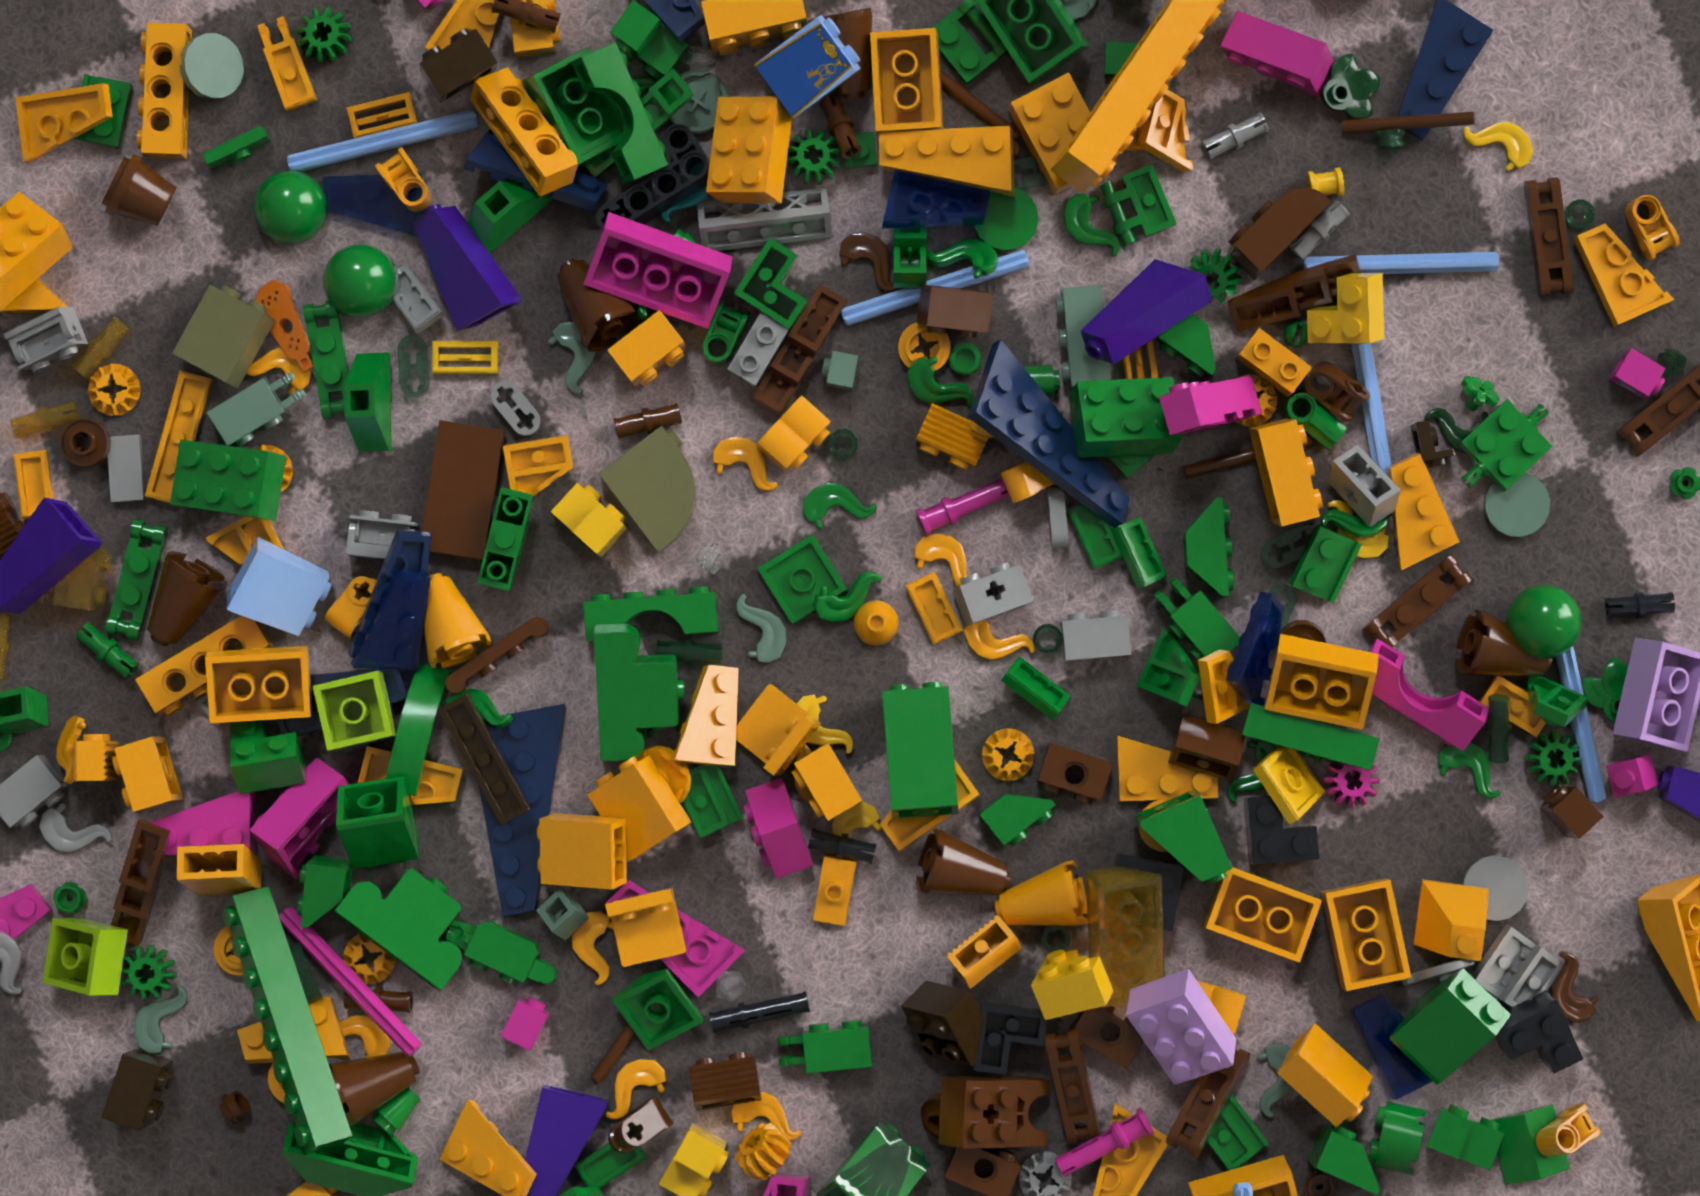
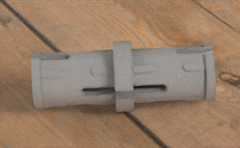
M1259 112L1257 115L1237 125L1232 123L1226 127L1227 130L1202 140L1201 143L1204 150L1215 144L1217 145V147L1206 152L1208 158L1212 160L1214 157L1234 147L1239 149L1244 146V142L1269 132L1267 122L1256 128L1253 127L1265 120L1263 114Z
M1335 200L1322 215L1312 221L1298 238L1290 243L1289 248L1303 261L1322 241L1326 242L1331 237L1329 234L1349 217L1350 213L1339 201Z

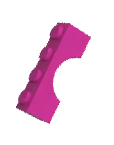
M1377 638L1367 651L1379 654L1377 675L1372 695L1384 701L1385 705L1391 710L1400 711L1411 718L1420 728L1429 729L1437 734L1447 745L1456 746L1464 751L1484 725L1489 707L1463 691L1441 698L1430 697L1418 692L1411 686L1405 676V655Z

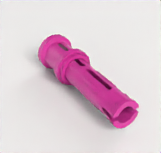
M1000 478L953 499L944 497L940 503L924 510L918 508L915 512L927 537L931 535V531L947 524L953 526L957 524L960 517L1007 498L1010 495L1003 479Z
M1141 1107L1136 1109V1114L1119 1123L1117 1121L1112 1122V1125L1109 1126L1110 1129L1101 1135L1056 1157L1055 1160L1064 1177L1118 1148H1125V1150L1130 1148V1143L1147 1134L1149 1136L1154 1135L1155 1133Z

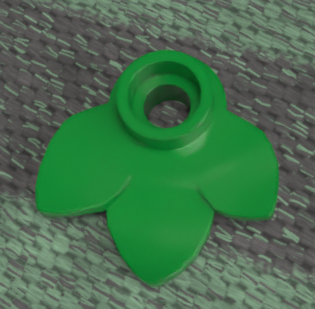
M1612 657L1606 664L1602 673V679L1594 677L1582 679L1583 692L1585 696L1589 697L1588 702L1592 706L1602 708L1604 715L1612 722L1616 720L1617 711L1615 703L1621 699L1628 669L1627 665L1616 657Z

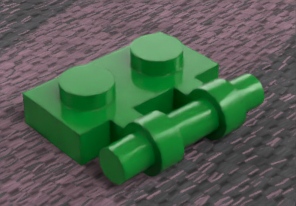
M1152 164L1122 175L1121 180L1125 187L1123 190L1116 192L1112 181L1100 185L1104 195L1102 199L1105 208H1109L1116 224L1113 228L1116 235L1121 236L1124 246L1136 242L1132 230L1141 226L1145 238L1176 226L1177 223ZM1130 199L1136 216L1127 219L1121 202Z

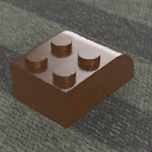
M1306 187L1287 191L1274 204L1268 200L1251 218L1255 223L1251 227L1245 223L1228 241L1232 247L1227 254L1232 252V259L1236 263H1240V267L1255 281L1332 201L1320 191Z

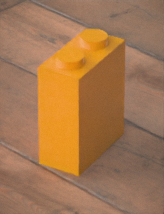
M650 755L640 761H637L635 756L618 766L621 773L616 776L612 772L604 775L595 781L598 788L587 794L600 816L626 818V857L629 862L691 823V820Z
M553 813L539 819L537 838L540 841V857L537 867L540 873L541 884L613 890L627 883L626 818Z
M244 844L177 847V881L196 896L240 894L262 887V860Z
M1313 1023L1293 1042L1277 1072L1335 1127L1340 1125L1345 1119L1349 1122L1352 1121L1361 1112L1363 1107L1360 1104L1370 1094L1371 1091L1368 1089V1086L1373 1078V1075L1316 1023Z

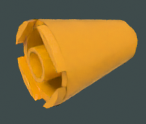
M441 573L426 577L422 614L427 656L431 667L436 668V663H441L442 668L457 666L477 657L476 651L484 647V650L490 648L493 645L490 635L449 576H443Z
M1074 860L1065 861L1001 892L999 900L995 901L997 916H1000L1002 920L1004 919L1006 925L1082 926L1088 924L1089 919L1083 917V914L1089 913L1082 877L1075 878L1073 873L1074 869H1078Z

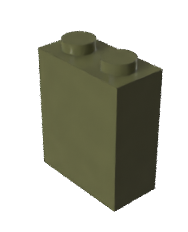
M209 285L172 354L238 389L275 320L265 314L268 310L267 307L250 299L248 304L239 300L241 294L232 288L223 285L220 290Z

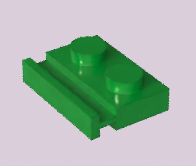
M84 74L82 87L102 83L109 84L113 117L74 139L119 149L133 85L127 82Z
M1317 524L1289 584L1334 604L1362 544Z
M702 764L689 770L691 776L690 791L683 803L700 838L744 818L720 766Z
M1230 1093L1206 1138L1228 1170L1238 1168L1257 1154L1263 1147L1269 1145L1259 1129L1232 1093Z

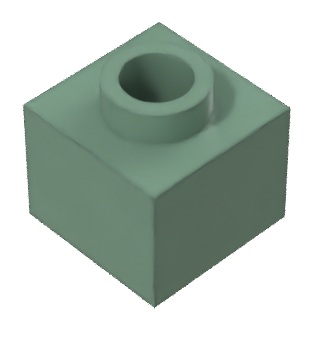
M832 351L831 359H824L821 377L827 378L826 386L852 391L858 355Z
M561 888L536 910L551 932L565 940L589 919V916L575 897Z

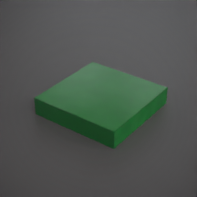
M813 534L757 568L792 625L815 611L813 607L816 594H820L822 586H826L827 593H832L834 596H839L848 590Z

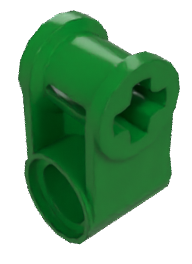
M719 301L702 346L704 358L709 364L718 367L729 362L738 340L741 339L751 312H740L726 306L724 301ZM715 342L723 343L727 348L726 353L721 357L710 355L708 349L711 344Z

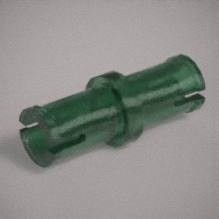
M657 639L656 655L674 654L677 657V661H684L685 665H691L692 662L721 665L722 644L693 643V639H686V642Z
M1493 694L1488 697L1489 722L1485 725V732L1489 735L1488 760L1493 763H1505L1509 761V735L1512 733V724L1509 723L1510 697L1504 694Z

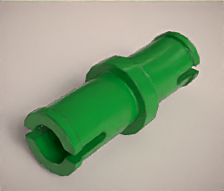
M90 622L86 623L83 628L91 637L82 630L78 631L75 638L97 655L96 659L98 661L109 664L126 680L133 674L124 664L136 672L140 663L118 647L119 643L115 639L109 640L92 626Z

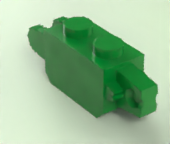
M455 919L450 925L445 938L465 951L464 955L471 958L469 964L478 969L487 971L488 967L501 972L499 975L500 979L513 985H517L518 981L525 983L528 978L536 982H542V984L545 983L546 985L550 984V982L552 983L557 978L558 969L553 964L550 965L549 962L538 958L541 951L538 942L491 920L476 926Z

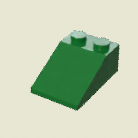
M588 47L521 81L529 97L541 109L545 119L550 125L555 127L567 149L573 151L578 165L617 145L623 130L622 118L616 105L604 95L584 92L571 61L591 53Z

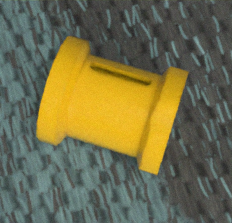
M1340 167L1335 168L1333 172L1314 174L1313 171L1307 172V188L1318 190L1325 196L1334 194L1338 197L1344 196V179Z

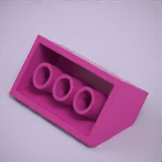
M608 212L583 285L656 311L660 310L664 314L708 329L729 277L733 257Z

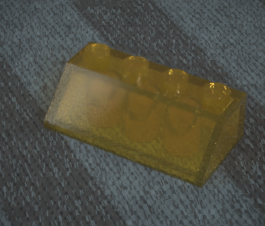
M1120 866L1086 871L1089 958L1100 956L1113 988V993L1107 1005L1102 1006V1008L1128 1004L1130 989L1165 977L1162 877L1160 874Z

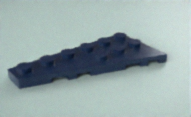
M1000 339L993 343L968 418L1110 526L1115 528L1123 524L1130 498L1097 457H1077L1074 431L1071 425L1004 342Z
M565 704L512 713L513 720L503 728H493L483 719L532 807L531 810L501 825L479 786L502 916L536 910L540 885V873L537 867L540 857V841L537 838L539 819L550 815Z

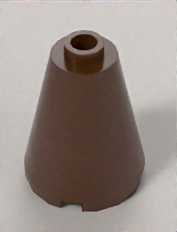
M871 8L823 16L825 20L828 17L832 19L840 30L841 34L838 35V38L845 47L850 45L860 58L857 64L861 69L835 88L837 94H844L845 100L865 97L864 90L870 89V32H872L873 21Z
M570 259L560 267V273L557 278L581 345L585 349L587 348L589 352L605 349L618 342L613 336L622 330L627 335L638 324L640 317L638 316L637 309L628 300L583 285L589 264L585 260Z
M176 551L168 552L164 559L147 627L148 632L151 634L150 638L162 646H168L169 643L177 644L227 585V581H223L224 575L214 567L197 558L195 562L186 561L184 559L187 554Z
M1475 610L1476 616L1469 615L1466 618L1456 648L1462 649L1461 659L1455 658V664L1460 673L1465 675L1539 677L1543 672L1549 670L1552 658L1540 659L1526 653L1504 621L1481 610Z
M935 828L933 829L934 834L929 833L918 862V866L923 867V876H916V889L919 893L998 896L1002 890L1008 889L1011 872L1007 871L1005 863L943 830Z
M403 1052L329 1064L349 1127L356 1125L416 1082L415 1075L420 1073L414 1056L407 1057Z

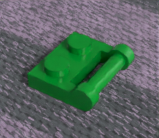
M965 0L954 11L932 27L936 28L938 32L939 52L966 85L1008 53L995 30L976 8L978 4L975 0ZM963 17H968L993 50L985 55L961 25L959 20Z

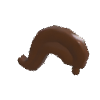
M865 232L849 234L841 242L839 255L843 256L841 261L843 267L847 265L849 259L854 261L862 258L869 259L873 263L877 286L886 292H894L899 289L893 288V284L889 281L890 255L887 245L878 236Z
M1561 951L1559 957L1564 958L1565 962L1553 982L1550 995L1559 1003L1566 1019L1579 1023L1591 1018L1596 1010L1593 1005L1598 1001V997L1593 996L1588 1001L1586 997L1577 996L1573 993L1572 987L1578 974L1579 963L1574 955Z

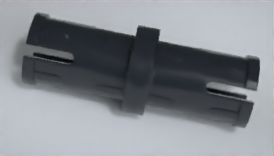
M1639 592L1631 597L1605 598V608L1619 607L1606 611L1607 619H1612L1614 617L1636 615L1638 619L1645 618L1647 614L1674 613L1675 603L1661 604L1675 600L1672 592L1654 595H1644L1643 592Z
M813 828L811 837L823 840L824 842L810 839L808 849L836 854V858L843 859L844 856L872 865L874 855L863 853L861 850L875 853L877 844L848 838L849 834L842 833L840 836Z

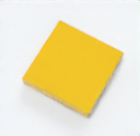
M1277 745L1252 769L1289 825L1298 821L1325 793V790L1298 750Z

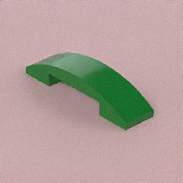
M674 68L649 88L650 92L640 99L644 109L648 110L652 116L654 133L695 95ZM617 145L583 162L593 177H599L615 165L611 152Z
M418 663L412 679L386 774V779L404 776L408 795L415 797L417 796L424 771V761L438 715L437 709H439L440 704L443 702L447 688L446 679L451 673V670L439 667L432 668L431 665Z

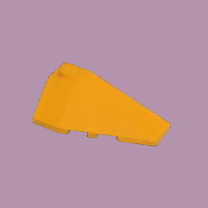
M1695 874L1652 887L1637 901L1638 913L1642 918L1645 932L1696 1021L1700 1022V874Z

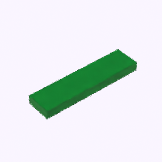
M1250 703L1242 735L1370 771L1372 770L1380 740L1377 737L1312 719L1265 710V706Z

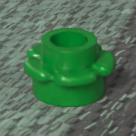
M1690 467L1675 470L1670 476L1669 488L1671 493L1676 497H1682V499L1695 497L1696 492L1700 490V477L1696 475L1697 472ZM1684 480L1688 481L1687 486L1683 485Z
M66 882L54 892L55 906L63 914L68 912L76 914L83 909L86 893L83 888L78 887L77 883ZM68 895L73 897L72 901L67 900Z

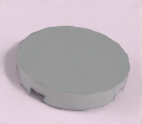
M1496 855L1481 857L1470 865L1462 879V885L1489 889L1486 920L1501 921L1509 919L1522 909L1527 900L1529 886L1526 874L1516 862L1507 857Z

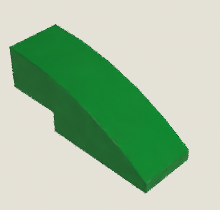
M894 185L893 288H921V284H926L927 278L926 186Z

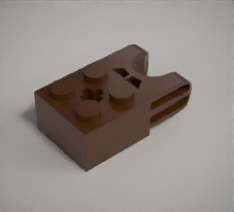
M1030 1076L942 1077L938 1144L961 1149L1047 1146V1131L1037 1130L1030 1124L1028 1111L1032 1101L1037 1097L1049 1095L1050 1079Z

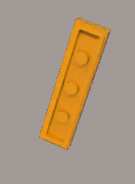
M182 370L179 371L145 492L146 497L170 503L180 439L196 441L213 379Z

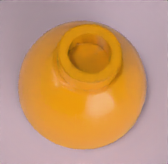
M872 600L864 603L857 611L853 621L854 630L859 639L864 643L872 646H881L887 644L896 636L899 629V617L890 604L880 600Z

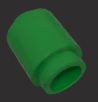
M1052 364L1023 366L1047 397H1054V390H1060L1059 370H1053Z

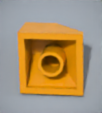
M1422 879L1413 944L1447 957L1481 961L1486 931L1489 889Z

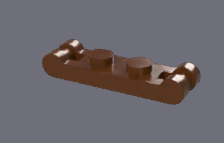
M1558 177L1547 178V182L1525 181L1524 191L1528 205L1539 297L1550 296L1551 292L1559 291L1562 294L1573 293L1574 282L1560 180ZM1548 195L1550 203L1540 204L1539 196ZM1559 269L1560 278L1550 279L1549 270Z
M1700 364L1616 431L1622 440L1625 438L1632 446L1630 450L1636 457L1647 451L1700 408V386L1696 383L1700 378ZM1642 424L1650 433L1644 439L1636 431Z
M1451 553L1365 625L1362 630L1368 637L1371 635L1375 640L1378 638L1393 648L1402 638L1455 593L1466 586L1473 578L1467 571L1463 572L1456 564L1458 560ZM1445 572L1453 580L1447 587L1439 579ZM1387 621L1395 629L1389 636L1381 627Z
M540 617L530 619L450 674L446 679L447 689L452 693L464 692L468 688L469 680L478 674L481 678H484L498 668L495 662L505 655L509 660L525 649L522 644L531 637L546 636L549 632L548 622Z
M1079 1030L1068 1031V1035L1057 1036L1056 1033L1046 1034L1045 1045L1068 1144H1078L1082 1139H1092L1101 1135V1125L1095 1108ZM1070 1048L1071 1055L1060 1057L1059 1049ZM1086 1121L1087 1125L1077 1127L1075 1122Z
M1242 1049L1235 1050L1233 1066L1197 1078L1167 1135L1166 1144L1174 1148L1180 1146L1186 1149L1187 1154L1195 1158L1201 1154L1206 1138L1241 1072L1246 1068L1250 1060L1249 1052ZM1187 1126L1196 1129L1192 1137L1184 1134Z

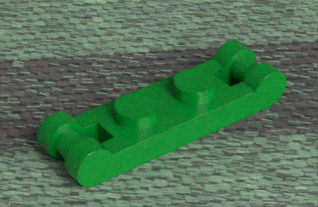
M327 300L323 305L314 306L313 303L303 305V314L307 326L323 420L333 419L334 415L345 413L344 383L349 374L339 311ZM328 317L330 326L318 328L317 319ZM342 392V401L331 402V393Z
M134 519L111 612L106 622L105 633L116 635L117 633L127 635L128 639L135 641L140 639L168 527L162 525L153 527L146 525L145 521ZM142 538L152 540L151 550L140 547ZM123 611L134 613L131 623L121 620Z

